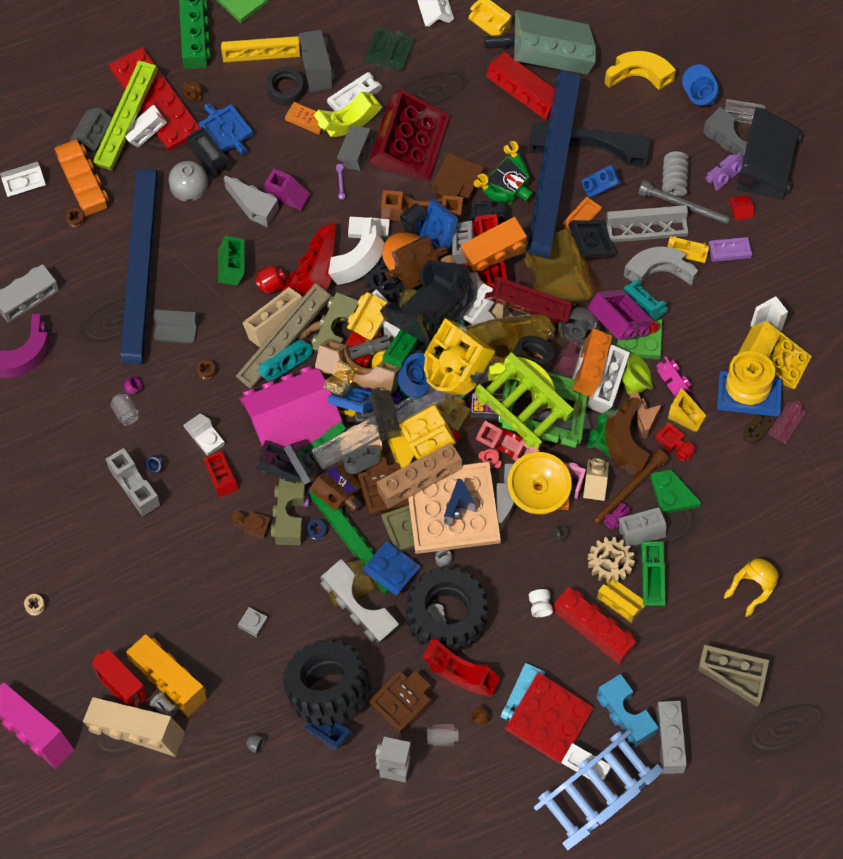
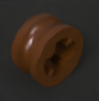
M71 208L66 213L67 224L71 228H79L84 224V215L80 209ZM73 216L77 217V216H78L79 219L76 220V221H75V219H74V220L72 221V218H71V217H73Z
M202 360L197 364L196 369L200 379L207 381L215 376V365L212 361ZM202 368H205V369H208V368H209V369H210V372H209V373H208L207 371L203 372Z

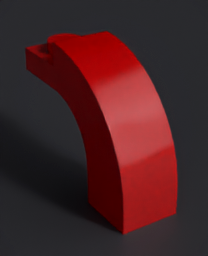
M431 639L422 657L431 665L429 669L438 676L460 688L479 695L491 697L500 680V677L488 666L476 665L459 658L440 641Z

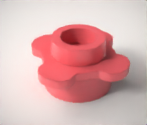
M488 449L479 453V459H481L482 463L489 462L490 468L495 467L498 469L501 467L502 463L499 460L498 450Z

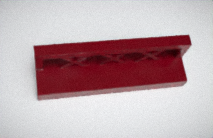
M500 277L495 278L492 292L485 293L484 297L486 300L556 324L568 321L572 302Z

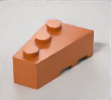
M513 217L461 244V253L472 272L482 271L491 265L525 253L527 236L516 218Z

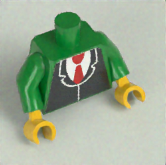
M511 141L512 150H510L508 145L504 146V152L511 154V157L507 156L489 177L485 174L478 175L480 180L474 181V186L477 188L482 187V191L493 202L514 204L519 197L529 202L534 195V192L528 189L530 175L521 155L516 153L518 144L515 141Z

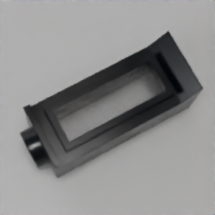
M204 127L192 131L187 136L188 147L214 180L218 178L216 169L221 166L227 172L231 170L229 158L224 155L205 131Z

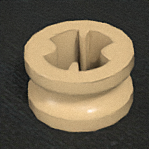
M31 594L24 601L26 611L30 615H40L45 609V603L38 594ZM38 601L39 607L31 609L30 603Z

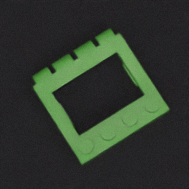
M547 372L554 384L555 392L562 398L574 401V410L571 419V431L550 426L540 438L555 443L558 442V439H561V444L575 448L576 444H580L582 440L587 395L572 390L574 379ZM507 379L505 381L502 402L517 388L516 385L519 386L521 384L520 381L514 379ZM515 402L507 409L511 413ZM499 416L498 422L502 423V428L515 431ZM527 419L523 424L533 432L541 423Z

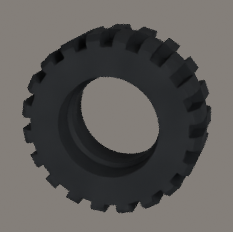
M442 566V570H437V568L430 569V574L427 575L424 572L419 576V581L415 580L413 582L411 590L408 591L406 623L410 626L409 631L411 635L417 636L416 641L420 645L426 643L428 647L431 639H435L451 650L452 653H457L460 647L465 650L470 647L471 642L476 643L479 640L480 634H483L486 627L489 600H487L485 588L481 589L482 583L478 579H472L473 574L468 571L464 574L461 572V568L455 567V570H449V566ZM439 596H453L465 604L467 616L455 624H442L429 616L427 613L428 603Z
M327 639L326 642L321 640L315 641V644L311 646L309 644L304 646V650L301 652L298 650L294 654V659L289 660L286 665L287 669L284 670L283 687L295 714L301 717L303 721L307 723L313 722L314 725L322 726V723H325L326 726L334 725V722L342 723L345 722L346 718L355 716L356 711L361 710L365 705L364 701L368 700L371 689L370 676L360 652L356 651L354 646L347 645L346 642L340 640L335 642L333 639ZM332 674L343 675L342 680L330 689L322 691L311 690L313 684L324 676Z

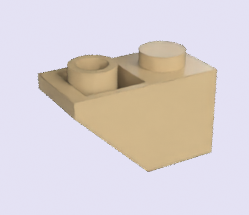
M600 458L588 459L583 498L605 500L609 462H605Z

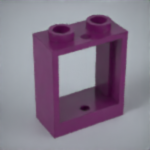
M622 289L597 292L588 306L592 314L618 340L644 337L650 331V326L653 323V320Z

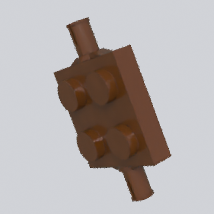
M424 236L392 251L395 269L385 272L386 278L391 280L399 276L406 290L422 284L420 270L428 260L438 261L439 256L447 254V250H445L447 248L443 245L438 249H434L429 236Z

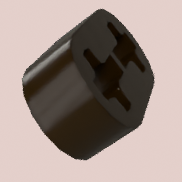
M757 414L746 426L743 433L744 440L752 445L758 444L773 427L775 416ZM769 417V421H766L763 425L760 424L762 418ZM755 429H758L756 436H749L750 432L752 433Z

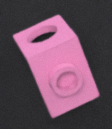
M564 463L569 470L571 478L579 480L574 496L575 499H578L586 469L580 468L575 463Z

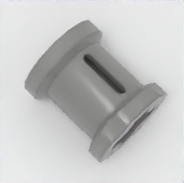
M164 692L157 694L149 704L152 709L155 708L160 714L171 717L179 709L176 704L173 705L166 698Z

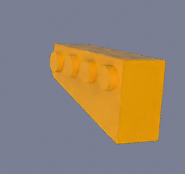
M145 634L126 651L128 659L161 692H164L166 697L174 705L176 704L179 710L188 718L207 700L206 689L183 666L181 667L169 652L166 653L162 650L161 644L154 637L150 639Z

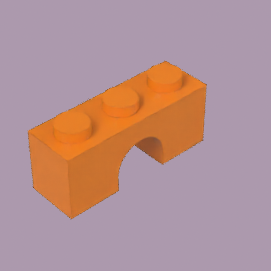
M594 328L584 341L580 356L583 358V361L575 375L572 390L589 397L593 395L600 385L612 335Z

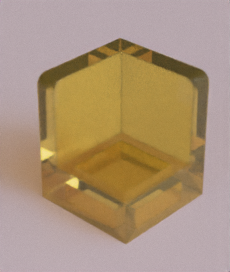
M340 360L337 361L332 376L325 381L323 388L343 396L350 390L357 368Z

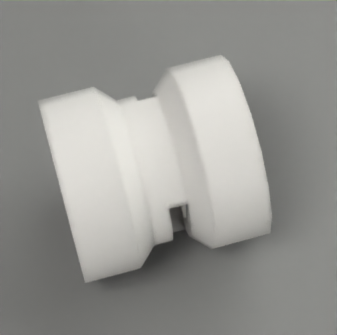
M540 589L529 593L533 617H545L553 613L552 605L549 603L551 598L549 590Z

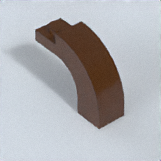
M634 397L627 401L624 400L616 411L610 413L605 424V441L608 451L616 464L630 475L641 472L650 455L636 445L630 434V422L640 404V401Z

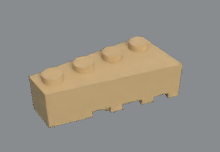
M92 697L83 720L89 727V731L94 734L101 735L103 733L114 739H122L175 757L185 734L171 716Z

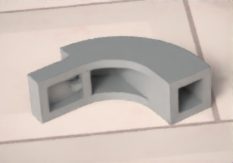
M653 247L641 251L625 266L624 277L632 282L638 279L641 281L639 285H642L651 274L666 271L673 273L692 285L696 281L698 269L693 264L685 262L686 253L678 249Z

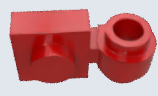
M670 422L655 435V440L669 452L676 448L675 455L681 461L689 460L696 450L691 442H682L685 435Z

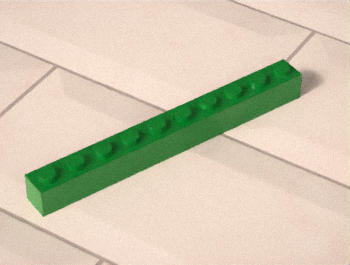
M309 490V497L364 568L374 556L373 550L366 546L362 536L359 537L357 529L350 525V520L347 516H343L341 508L338 510L332 509ZM372 578V580L375 582V584L378 586V588L385 596L391 593L388 589H386L384 586H382L380 583H378L376 580Z

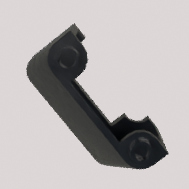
M755 107L736 190L783 200L784 193H789L790 190L789 172L795 145L800 144L802 136L799 128L765 109Z
M428 260L420 270V280L423 286L401 308L395 302L385 304L380 310L384 320L421 342L430 344L445 318L457 322L476 301L477 291L465 265Z

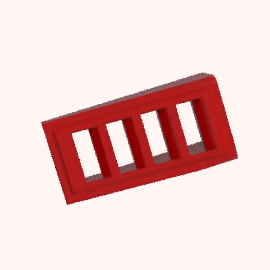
M223 451L203 458L219 497L238 490L237 483ZM222 460L221 463L211 466V464H214Z

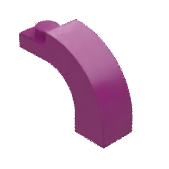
M32 314L30 337L22 347L10 351H0V378H14L27 374L35 369L45 358L50 340L46 332V322L42 321L40 314Z

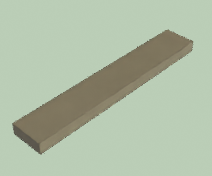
M315 283L239 371L236 378L250 389L255 388L263 378L259 374L260 365L265 360L290 346L332 296Z

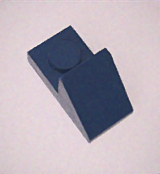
M460 478L457 479L444 514V524L453 526L455 519H459L462 508L476 512L475 502Z
M311 722L305 726L307 732L322 740L329 750H338L352 733L351 730L338 722H334V725L326 726L325 723H322V726L314 725Z

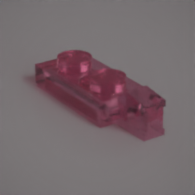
M570 340L567 350H561L552 371L553 374L573 378L579 354H576L578 342Z

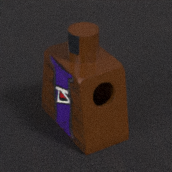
M343 462L319 475L309 489L334 510H338L346 505L352 512H356L362 505L356 498L361 485L352 474L345 471Z

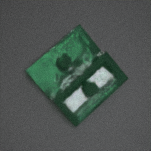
M376 27L364 61L376 66L402 71L414 38L397 30L393 34L380 27Z

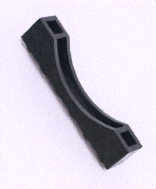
M532 123L529 153L543 155L548 124ZM579 127L572 128L569 148L591 147L600 149L617 157L625 165L646 168L650 137L628 135L621 132L612 133L603 130H588Z

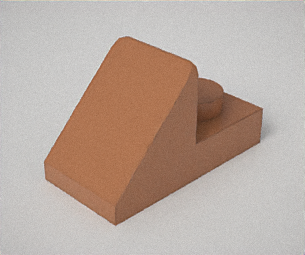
M638 392L630 394L629 399L634 397L640 401L633 416L644 439L648 437L659 415L661 405L647 409L645 400L640 398Z

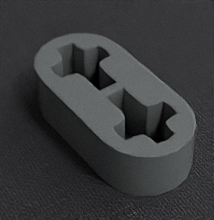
M368 445L348 454L343 459L345 471L350 474H356L378 464L382 460L381 450L377 445Z

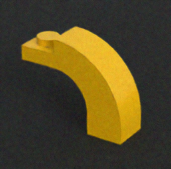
M645 51L627 52L616 57V65L611 66L606 71L604 83L610 88L626 77L642 76L650 80L660 90L674 81L676 70L667 60L654 53Z

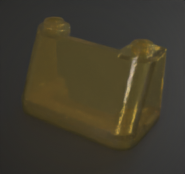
M568 228L554 234L551 251L547 259L525 252V264L529 269H533L537 283L532 286L533 289L569 302L587 301L595 297L586 259H582Z
M541 314L492 319L464 327L488 346L507 344L510 352H514L518 340L522 337L537 336L547 341L555 331L550 319ZM461 341L459 345L467 349H469L470 345L464 343L463 341ZM524 351V353L531 358L536 353L533 351Z

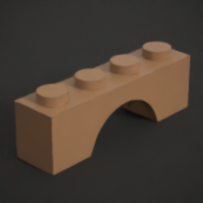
M330 339L325 340L319 345L315 368L320 369L323 373L334 374L342 380L353 381L361 387L372 388L383 395H391L398 389V376L401 368L383 361L374 368H363L354 363L350 358L346 345Z

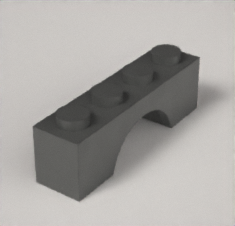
M719 107L705 121L703 133L709 139L719 143L724 150L736 155L741 153L743 159L747 142L739 138L734 130L735 117Z

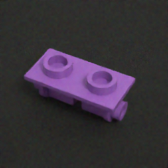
M741 153L729 155L719 164L721 168L716 166L707 173L705 179L708 183H714L716 191L740 173L743 162Z

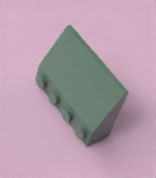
M516 10L514 61L588 75L595 64V43L590 25Z

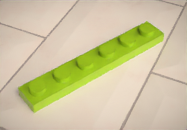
M138 61L93 160L95 166L113 170L127 138L125 136L130 133L158 71L156 65Z

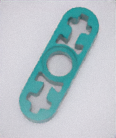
M304 340L296 341L265 360L259 367L260 376L267 381L276 379L307 360L312 354V346ZM289 356L288 361L282 365L283 360Z

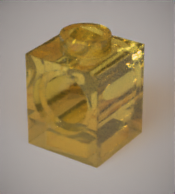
M446 394L438 408L447 425L458 431L471 409L464 405L466 402L464 399L457 395L452 398Z

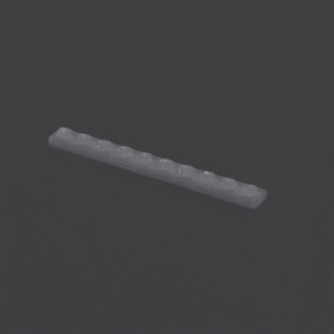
M494 354L483 373L476 371L474 375L471 374V380L476 383L475 387L488 381L487 372L489 366L500 363ZM430 386L423 396L418 398L409 397L312 449V454L323 470L342 460L348 454L368 446L399 429L398 424L402 420L436 403L437 407H440L460 395L446 394Z

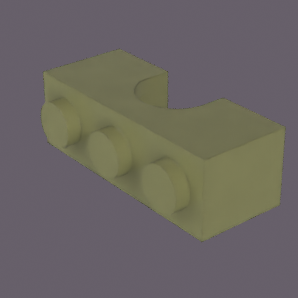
M336 292L334 297L330 298L327 306L329 308L326 316L323 315L319 325L321 327L319 334H315L312 340V349L316 353H318L319 345L327 339L345 344L343 338L334 335V328L341 321L348 322L350 315L356 312L359 307L358 300Z
M279 478V485H275L274 496L278 498L277 504L273 505V517H276V524L271 526V537H275L277 545L301 546L302 518H294L287 514L292 507L304 506L306 485L299 478L296 484Z

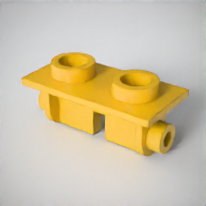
M670 236L668 247L686 253L685 259L705 263L709 246L706 243L701 244L676 238V236Z

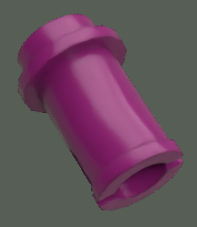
M620 503L611 514L605 516L604 523L608 528H618L619 518L625 517L630 513L628 507L621 512L626 506L624 503Z

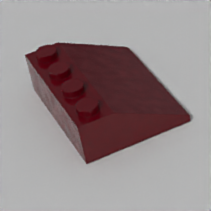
M400 88L389 98L368 162L385 171L429 181L450 115Z

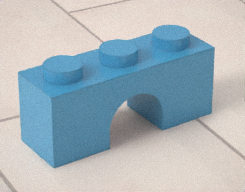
M620 674L599 687L597 700L603 708L606 707L611 713L609 714L610 719L616 726H620L623 731L622 734L628 729L632 731L625 740L628 744L632 743L635 748L656 735L658 726L646 710L637 715L626 712L623 704L632 698L633 691Z

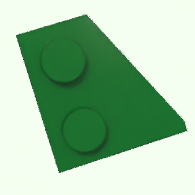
M672 470L651 473L650 479L658 507L662 514L700 507V500Z

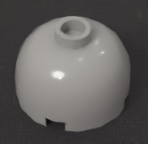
M183 161L175 165L170 171L168 183L170 191L175 198L181 201H186V199H193L194 201L202 197L207 191V174L200 164L193 161Z

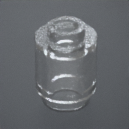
M123 394L116 395L112 399L110 406L117 419L124 426L133 424L138 419V411L130 397Z
M433 724V727H427L428 745H433V747L454 746V742H459L458 728L454 729V724Z

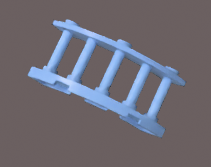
M630 729L623 734L621 731L617 732L610 738L612 743L591 761L586 758L577 766L579 771L554 791L550 792L547 790L538 797L540 802L534 806L535 810L537 811L546 804L566 829L568 838L562 844L567 850L590 834L598 826V823L600 825L640 793L642 788L649 785L663 772L658 764L652 769L649 766L646 767L624 739L632 733ZM617 745L638 770L640 779L637 781L635 778L632 779L610 752ZM603 757L625 784L626 791L619 797L611 792L592 768ZM584 772L607 800L608 806L599 813L590 807L572 784ZM563 789L569 793L587 816L586 820L588 822L581 828H578L577 825L574 826L553 800V797Z

